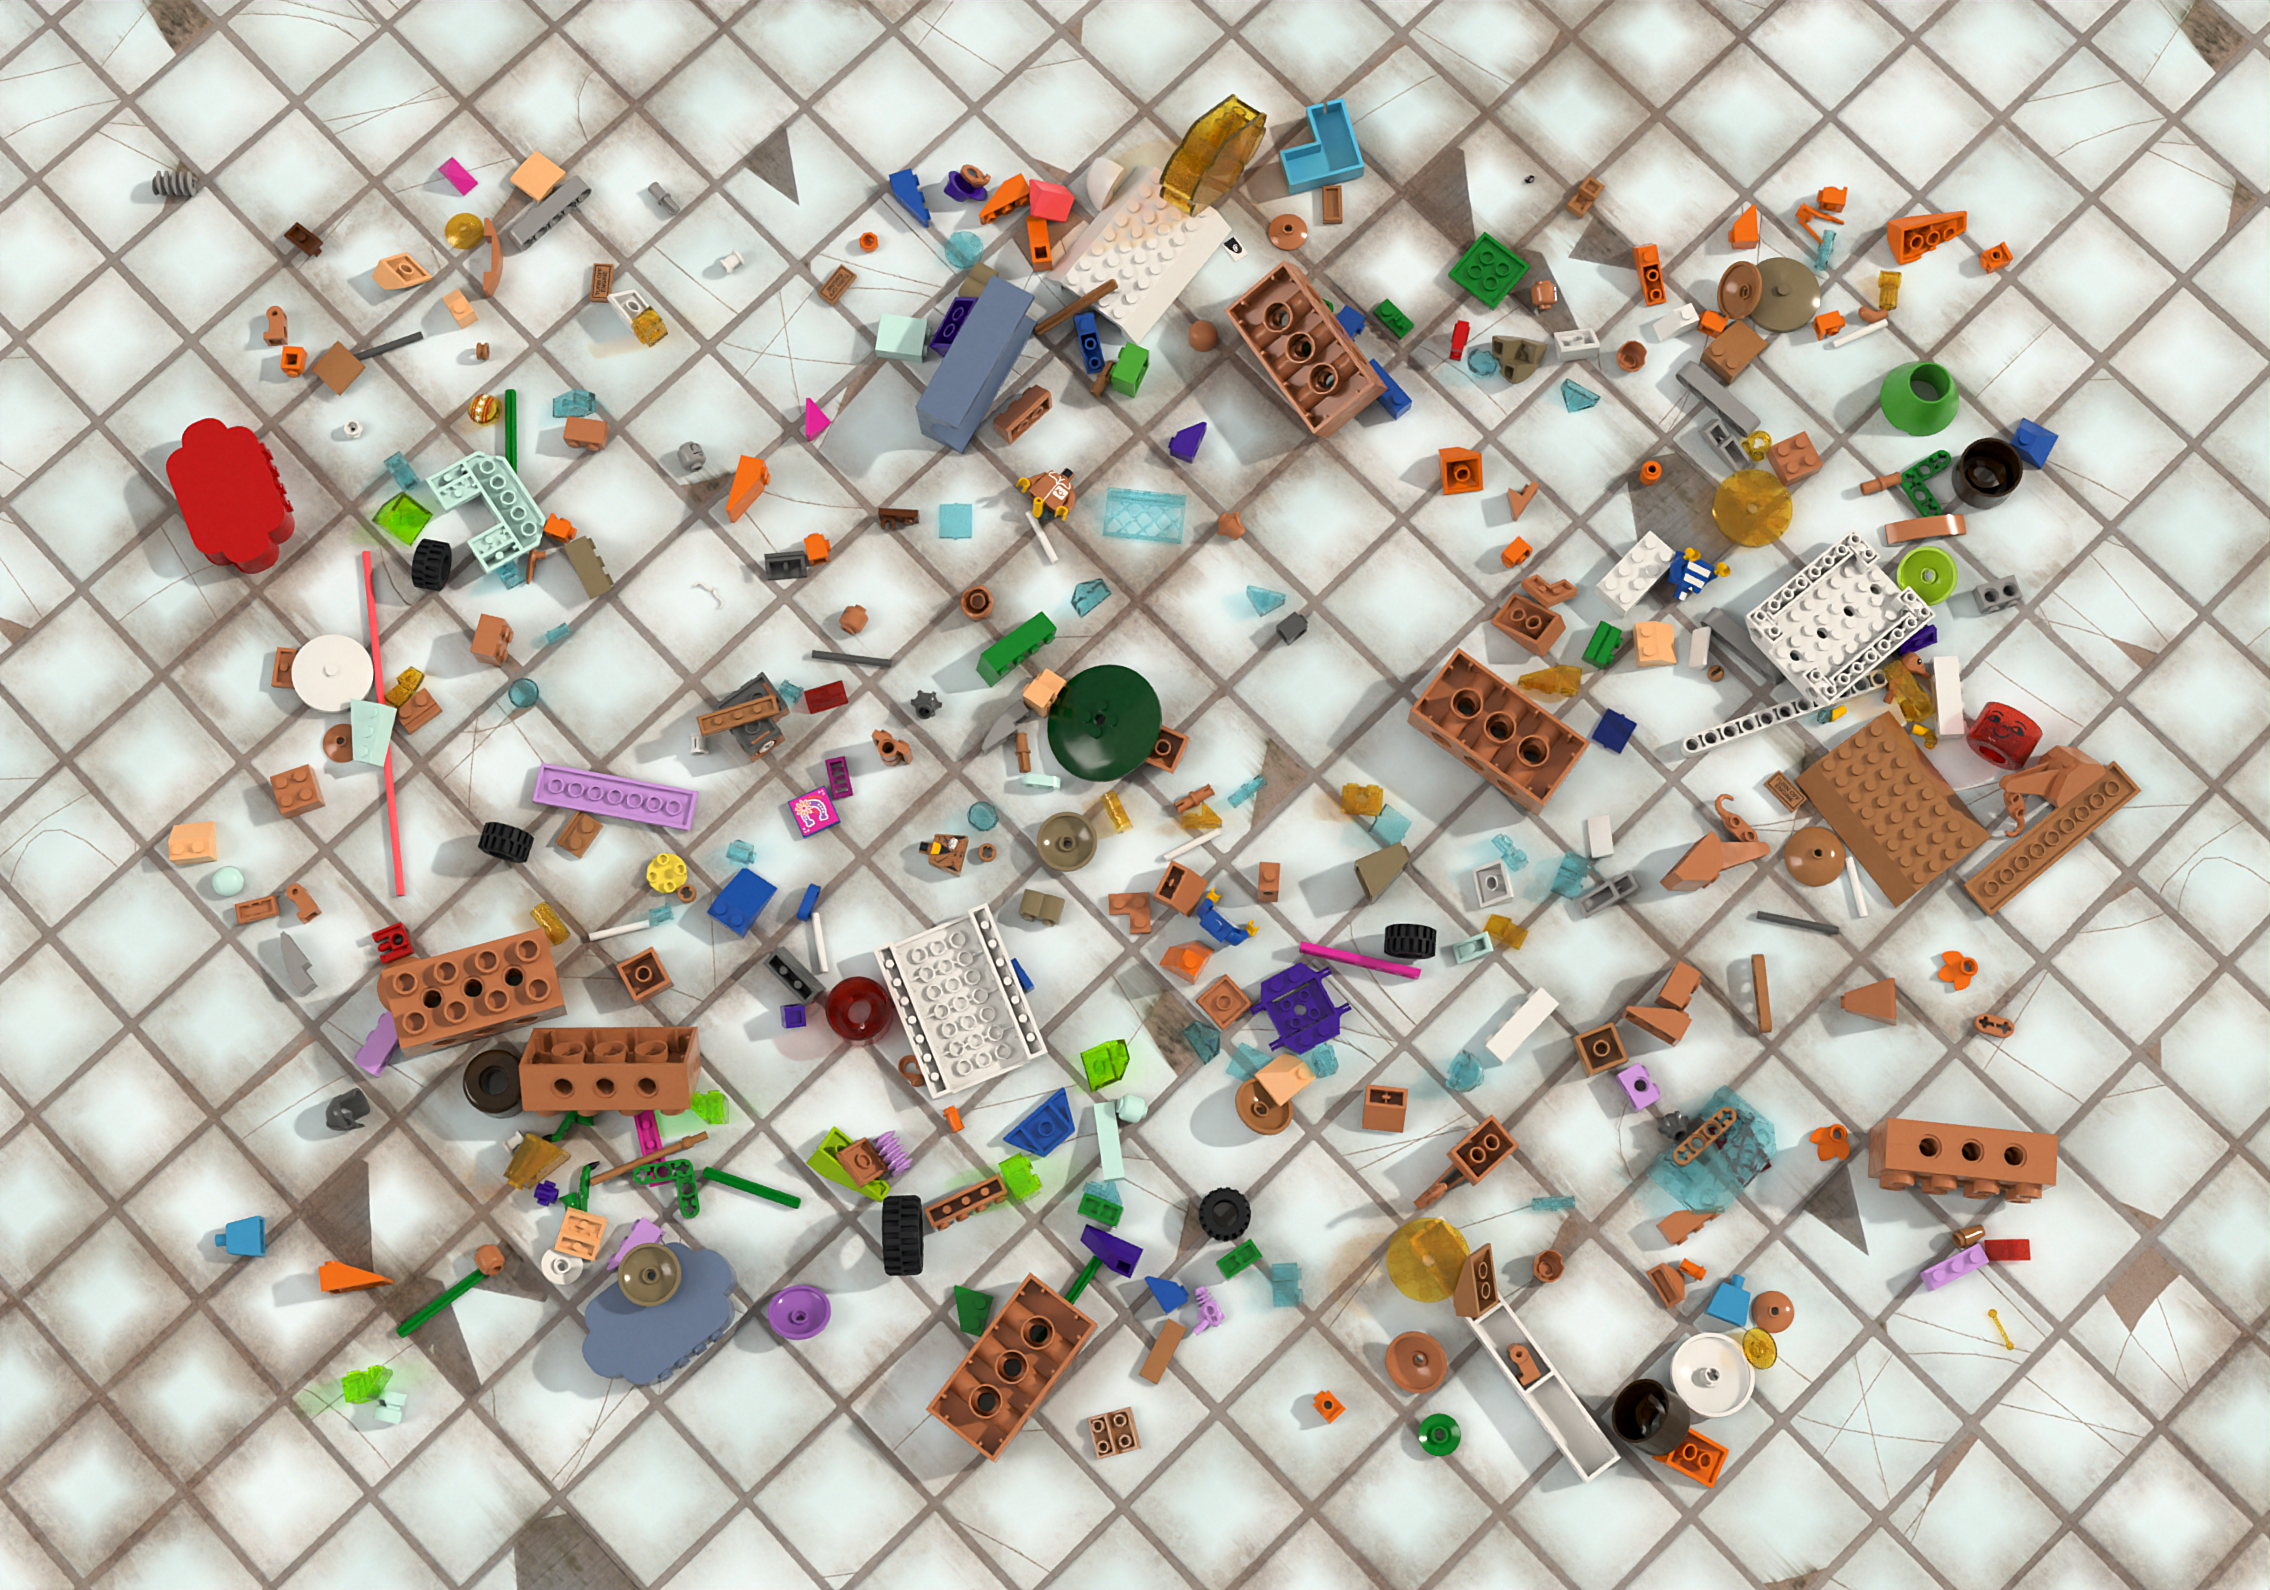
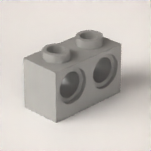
M2015 575L1978 585L1972 591L1980 614L1984 612L1988 614L1994 613L2003 606H2006V608L2016 606L2023 597ZM2003 590L2010 591L2011 596H2006ZM1985 595L1990 596L1993 602H1988L1985 599Z

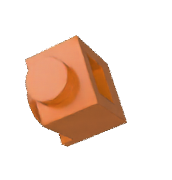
M1830 186L1824 187L1823 190H1818L1816 201L1819 202L1818 209L1841 213L1845 206L1848 187H1843L1842 190H1839L1836 187Z
M2001 242L1999 245L1982 252L1979 257V263L1982 269H1985L1987 274H1990L2008 266L2013 256L2005 242Z
M1708 310L1701 312L1698 322L1700 324L1697 330L1716 339L1722 334L1730 316L1726 315L1724 318L1718 312Z
M1838 310L1815 317L1812 325L1818 341L1823 340L1825 335L1830 337L1838 334L1840 329L1845 327L1844 317L1840 316Z
M283 346L280 367L288 377L293 378L298 377V374H304L307 352L303 347Z
M551 513L543 530L548 537L566 544L573 540L577 533V529L572 527L570 521L564 518L558 520L554 513Z
M1518 536L1502 552V563L1509 569L1513 568L1516 564L1520 566L1527 557L1531 556L1533 548Z
M1322 1390L1313 1398L1315 1400L1313 1407L1329 1424L1346 1409L1329 1390L1326 1393ZM1326 1401L1331 1402V1409L1324 1407Z

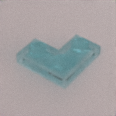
M1498 834L1491 840L1504 854L1501 857L1503 861L1514 872L1523 869L1529 863L1526 859L1527 855L1522 850H1517L1512 845L1513 841L1507 835Z

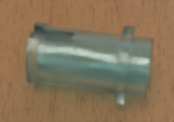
M564 622L555 629L548 630L545 637L550 645L553 643L557 644L556 641L568 635L571 631Z

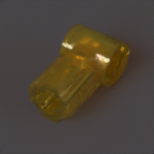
M1880 271L1878 287L1880 288L1879 308H1885L1887 311L1896 309L1898 290L1902 277L1901 272Z

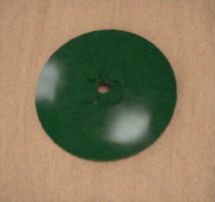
M1099 665L1080 672L1070 679L1065 687L1063 686L1057 695V699L1051 706L1047 723L1048 740L1051 750L1057 761L1068 772L1083 780L1108 782L1132 773L1147 760L1159 739L1162 711L1158 696L1154 688L1143 676L1124 666ZM1100 716H1105V722L1102 725H1097V719Z

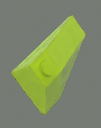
M833 1126L813 1151L806 1164L820 1175L881 1203L891 1188L881 1176L862 1188L856 1185L835 1157L839 1151L852 1145L854 1142Z

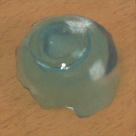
M1478 348L1470 352L1467 360L1468 370L1471 375L1480 379H1487L1493 376L1498 366L1496 357L1490 354L1488 350L1482 352Z
M520 678L511 684L508 696L512 704L518 708L525 709L537 702L539 689L537 684L531 679Z
M985 801L976 802L970 806L967 812L969 825L978 832L991 830L999 820L995 807Z

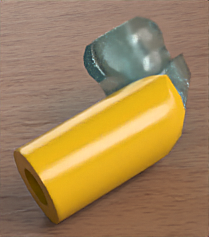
M1040 497L1034 498L1033 515L1041 520H1050L1052 512L1043 506V499Z
M1840 705L1835 709L1821 710L1818 713L1817 721L1820 724L1834 722L1847 713V708L1844 705Z

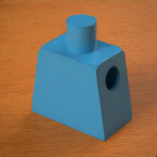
M253 1216L227 1223L226 1233L215 1235L216 1247L226 1246L227 1253L231 1255L266 1257L264 1217Z
M1733 1274L1730 1285L1724 1282L1720 1283L1704 1314L1741 1328L1744 1327L1750 1301V1292L1742 1289L1745 1278Z

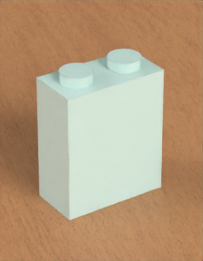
M881 313L875 347L876 356L923 363L924 356L927 357L928 355L926 341L927 338L930 339L932 331L928 320Z

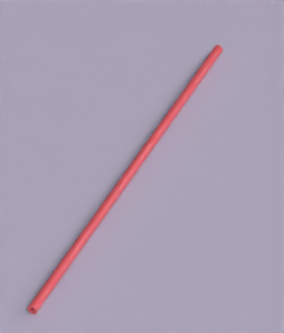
M363 551L362 558L377 703L386 705L370 551ZM389 744L384 763V775L396 894L400 897L405 896Z

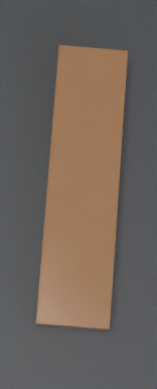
M775 694L696 718L702 737H706L780 715Z

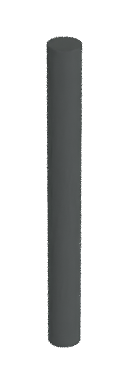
M420 331L354 354V356L361 361L424 338Z
M812 651V658L890 668L892 664L890 659Z
M1762 911L1757 912L1756 919L1836 935L1839 932V927Z

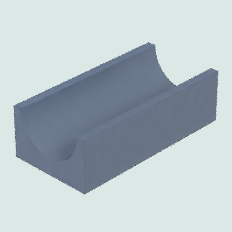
M995 275L991 276L915 406L921 434L963 455L1033 334L1034 327L1038 324L1037 321L1025 315L1035 299L1033 294Z

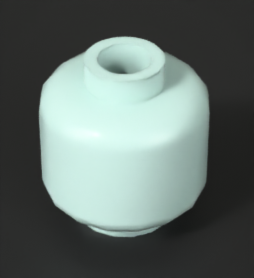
M1125 1094L1123 1097H1120L1116 1105V1113H1118L1119 1118L1132 1123H1138L1141 1118H1145L1148 1110L1143 1098L1131 1094Z

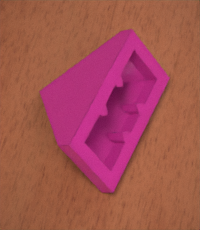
M453 157L438 168L439 172L463 196L478 184Z
M806 398L807 441H813L831 422L811 398Z

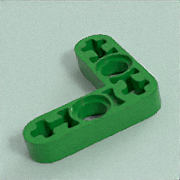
M1945 450L1933 453L1904 471L1901 475L1902 483L1900 486L1922 517L1939 516L1942 513L1941 506L1923 482L1941 472L1950 464L1951 456ZM1938 458H1945L1944 462H1939L1938 464H1936V466H1934L1933 463H1935ZM1923 465L1928 466L1930 473L1927 475L1922 474L1920 467ZM1906 477H1907V478H1912V479H1913L1912 482H1911V483H1910V482H1907V483H1906V482H1905ZM1916 485H1918V487L1911 491L1913 486L1915 487ZM1918 491L1923 492L1925 500H1918L1915 497V493ZM1927 501H1930L1928 505H1925L1924 507L1922 506ZM1929 509L1936 510L1934 514H1928Z
M678 1159L641 1165L634 1170L632 1179L638 1185L675 1180L681 1215L686 1219H693L698 1215L700 1206L693 1166L689 1160ZM681 1164H684V1167H688L685 1174H682V1171H675V1176H672L671 1165H674L673 1169L679 1168ZM661 1166L668 1169V1176L664 1178L657 1175V1169ZM650 1168H653V1180L651 1179L652 1175L646 1176L644 1181H641V1178L636 1176L640 1170H643V1173H650ZM682 1184H690L692 1192L688 1195L681 1192ZM694 1197V1200H690V1205L695 1207V1210L692 1212V1215H689V1212L684 1210L688 1206L687 1200L683 1202L682 1199Z

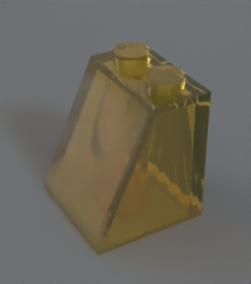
M527 1132L503 1176L508 1178V1184L521 1191L524 1187L530 1190L568 1161L571 1155L540 1137Z

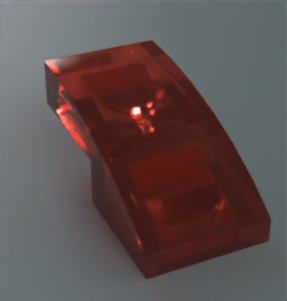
M2029 1239L1984 1240L1985 1254L1989 1261H2031Z

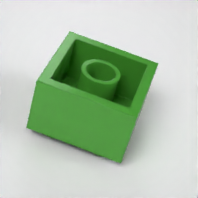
M1127 342L1125 348L1122 347L1119 351L1118 358L1120 359L1117 365L1114 364L1111 369L1110 375L1112 377L1110 382H1112L1113 390L1134 398L1150 365L1149 350Z

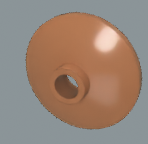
M1283 214L1276 217L1270 224L1269 238L1273 245L1281 250H1295L1304 244L1307 238V227L1300 217L1293 214ZM1289 227L1292 230L1290 232L1285 231V228Z
M338 724L326 732L323 739V750L331 760L338 763H346L353 760L352 725ZM343 738L344 743L338 744V740Z
M1767 1291L1755 1299L1752 1306V1316L1756 1325L1763 1331L1779 1333L1791 1325L1794 1318V1308L1790 1299L1783 1293ZM1773 1307L1778 1310L1777 1315L1771 1313Z

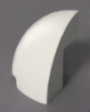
M1101 157L1096 158L1091 164L1086 180L1088 197L1094 207L1100 212L1113 198L1112 189L1124 176L1123 167Z

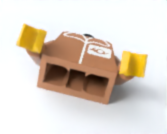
M1065 468L1060 475L1051 470L1048 473L1043 472L1030 478L1022 477L1016 484V487L1023 486L1022 493L1029 489L1028 493L1031 499L1034 500L1036 497L1042 498L1043 507L1057 518L1063 516L1062 521H1065L1067 515L1074 509L1075 493L1073 485L1069 483L1074 477V473L1068 468Z

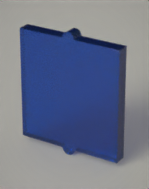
M1608 708L1591 738L1604 745V748L1608 747L1621 754L1637 723L1626 718L1624 714L1620 715Z

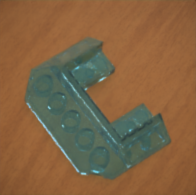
M1726 1085L1714 1093L1712 1099L1698 1114L1707 1121L1721 1108L1731 1107L1737 1115L1735 1123L1722 1134L1728 1141L1710 1162L1703 1167L1693 1160L1686 1167H1679L1672 1161L1673 1152L1678 1147L1672 1142L1663 1153L1659 1154L1646 1172L1647 1176L1694 1215L1724 1213L1777 1153L1774 1124ZM1722 1113L1723 1118L1721 1121H1719L1720 1125H1722V1122H1724L1726 1119L1731 1121V1115L1729 1113L1727 1115ZM1685 1152V1153L1682 1154V1155L1678 1153L1679 1156H1678L1677 1159H1678L1679 1161H1680L1681 1159H1683L1684 1161H1686V1160H1685V1157H1686L1687 1153Z

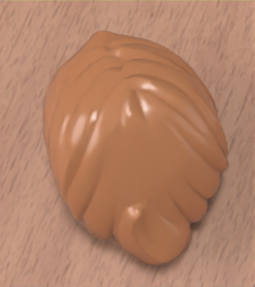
M984 585L969 588L963 593L961 611L968 618L976 621L983 620L992 612L994 598Z

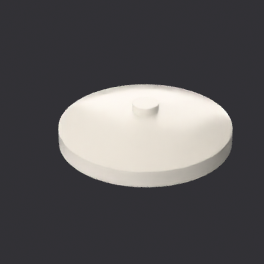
M324 635L309 641L297 653L292 665V681L298 696L309 707L324 713H341L350 710L351 699L363 701L369 694L374 680V669L367 651L355 640L342 635Z
M1702 1333L1691 1337L1677 1349L1670 1366V1381L1674 1393L1686 1402L1691 1412L1702 1417L1723 1418L1734 1414L1747 1403L1753 1392L1755 1374L1749 1355L1740 1344L1722 1334Z

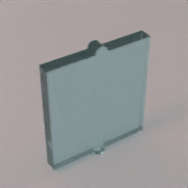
M957 502L954 504H940L939 538H954V540L958 538H972V504H958Z
M1385 804L1379 815L1375 816L1376 820L1368 832L1385 845L1391 846L1405 838V833L1412 822L1390 805Z
M1241 1042L1235 1055H1232V1061L1226 1073L1245 1082L1251 1078H1256L1254 1074L1271 1063L1273 1058Z

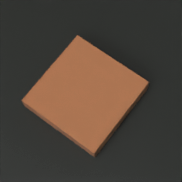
M1227 974L1196 1000V1003L1222 1031L1227 1029L1253 1005L1251 1000Z
M866 1137L835 1155L859 1188L889 1171L887 1164L883 1162V1159Z

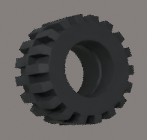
M425 538L420 541L414 553L411 571L415 587L439 592L444 588L450 574L452 552L449 543Z
M487 822L485 823L478 848L484 853L502 860L525 863L527 862L534 837L524 830L507 824Z
M1418 924L1389 925L1385 928L1384 953L1392 957L1404 959H1428L1434 957L1437 931L1429 926Z
M1220 1187L1217 1190L1210 1191L1203 1198L1199 1208V1221L1202 1229L1209 1237H1213L1217 1241L1223 1240L1228 1242V1240L1237 1239L1247 1230L1251 1218L1250 1204L1245 1199L1246 1197L1240 1194L1238 1190H1232L1230 1187ZM1223 1202L1232 1204L1237 1210L1236 1221L1226 1227L1218 1225L1212 1216L1215 1206Z

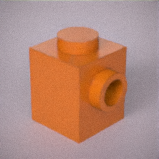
M813 533L804 538L811 566L830 562L828 551H831L829 539L825 540L823 534Z

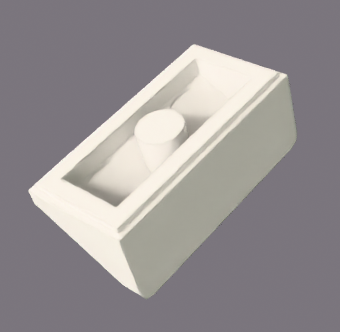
M1708 626L1695 629L1692 633L1688 667L1691 669L1703 670L1707 665L1711 628Z
M1609 815L1588 818L1587 824L1592 859L1612 857L1614 850Z

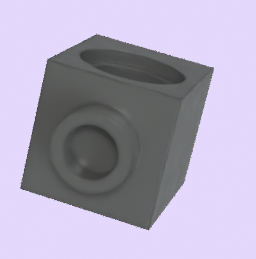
M1294 611L1276 626V632L1289 646L1307 632L1308 622L1303 615H1298Z

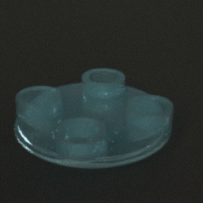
M954 232L946 242L945 255L953 266L960 269L971 268L977 261L981 260L983 244L981 239L971 232Z

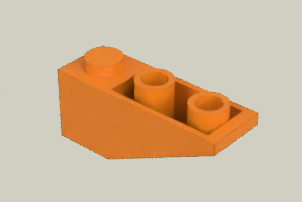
M1022 173L1004 181L979 214L981 225L985 223L990 224L997 217L1008 215L1015 208L1023 207L1030 203V187Z
M1032 216L1026 217L1033 272L1053 270L1046 219Z
M1648 243L1632 247L1635 267L1646 305L1650 306L1666 302L1657 244Z

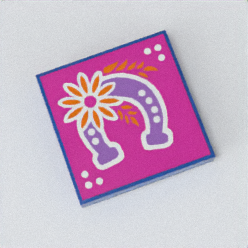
M825 786L788 801L804 839L841 823Z

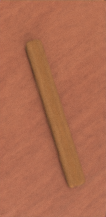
M1115 279L1108 280L1034 327L1038 335L1046 333L1118 288Z

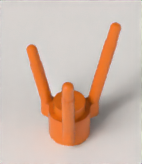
M1805 203L1800 206L1795 215L1799 218L1797 223L1802 225L1820 245H1823L1824 242L1807 225L1806 221L1810 223L1814 216H1817L1826 221H1833L1844 225V221L1820 212Z

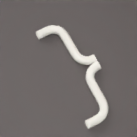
M696 582L692 586L693 588L700 584L708 591L713 590L714 597L721 602L718 607L720 610L724 605V601L716 594L717 589L714 587L708 588L704 583Z

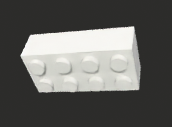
M1649 531L1596 585L1594 593L1618 615L1624 618L1670 571V564L1674 561L1676 553L1653 532Z

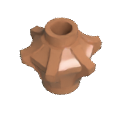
M1238 511L1231 514L1223 512L1216 520L1219 522V530L1217 532L1219 536H1228L1236 541L1246 531L1241 523Z

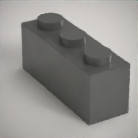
M784 946L775 949L763 962L805 1006L813 1004L826 990Z

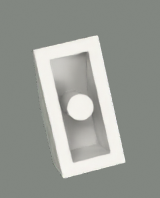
M1689 303L1668 313L1654 323L1653 328L1660 342H1664L1695 329L1700 319L1692 303Z

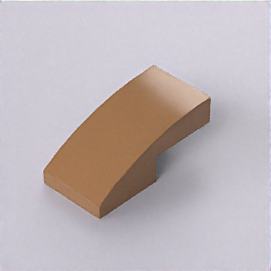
M1589 175L1565 209L1582 219L1601 194L1605 185Z

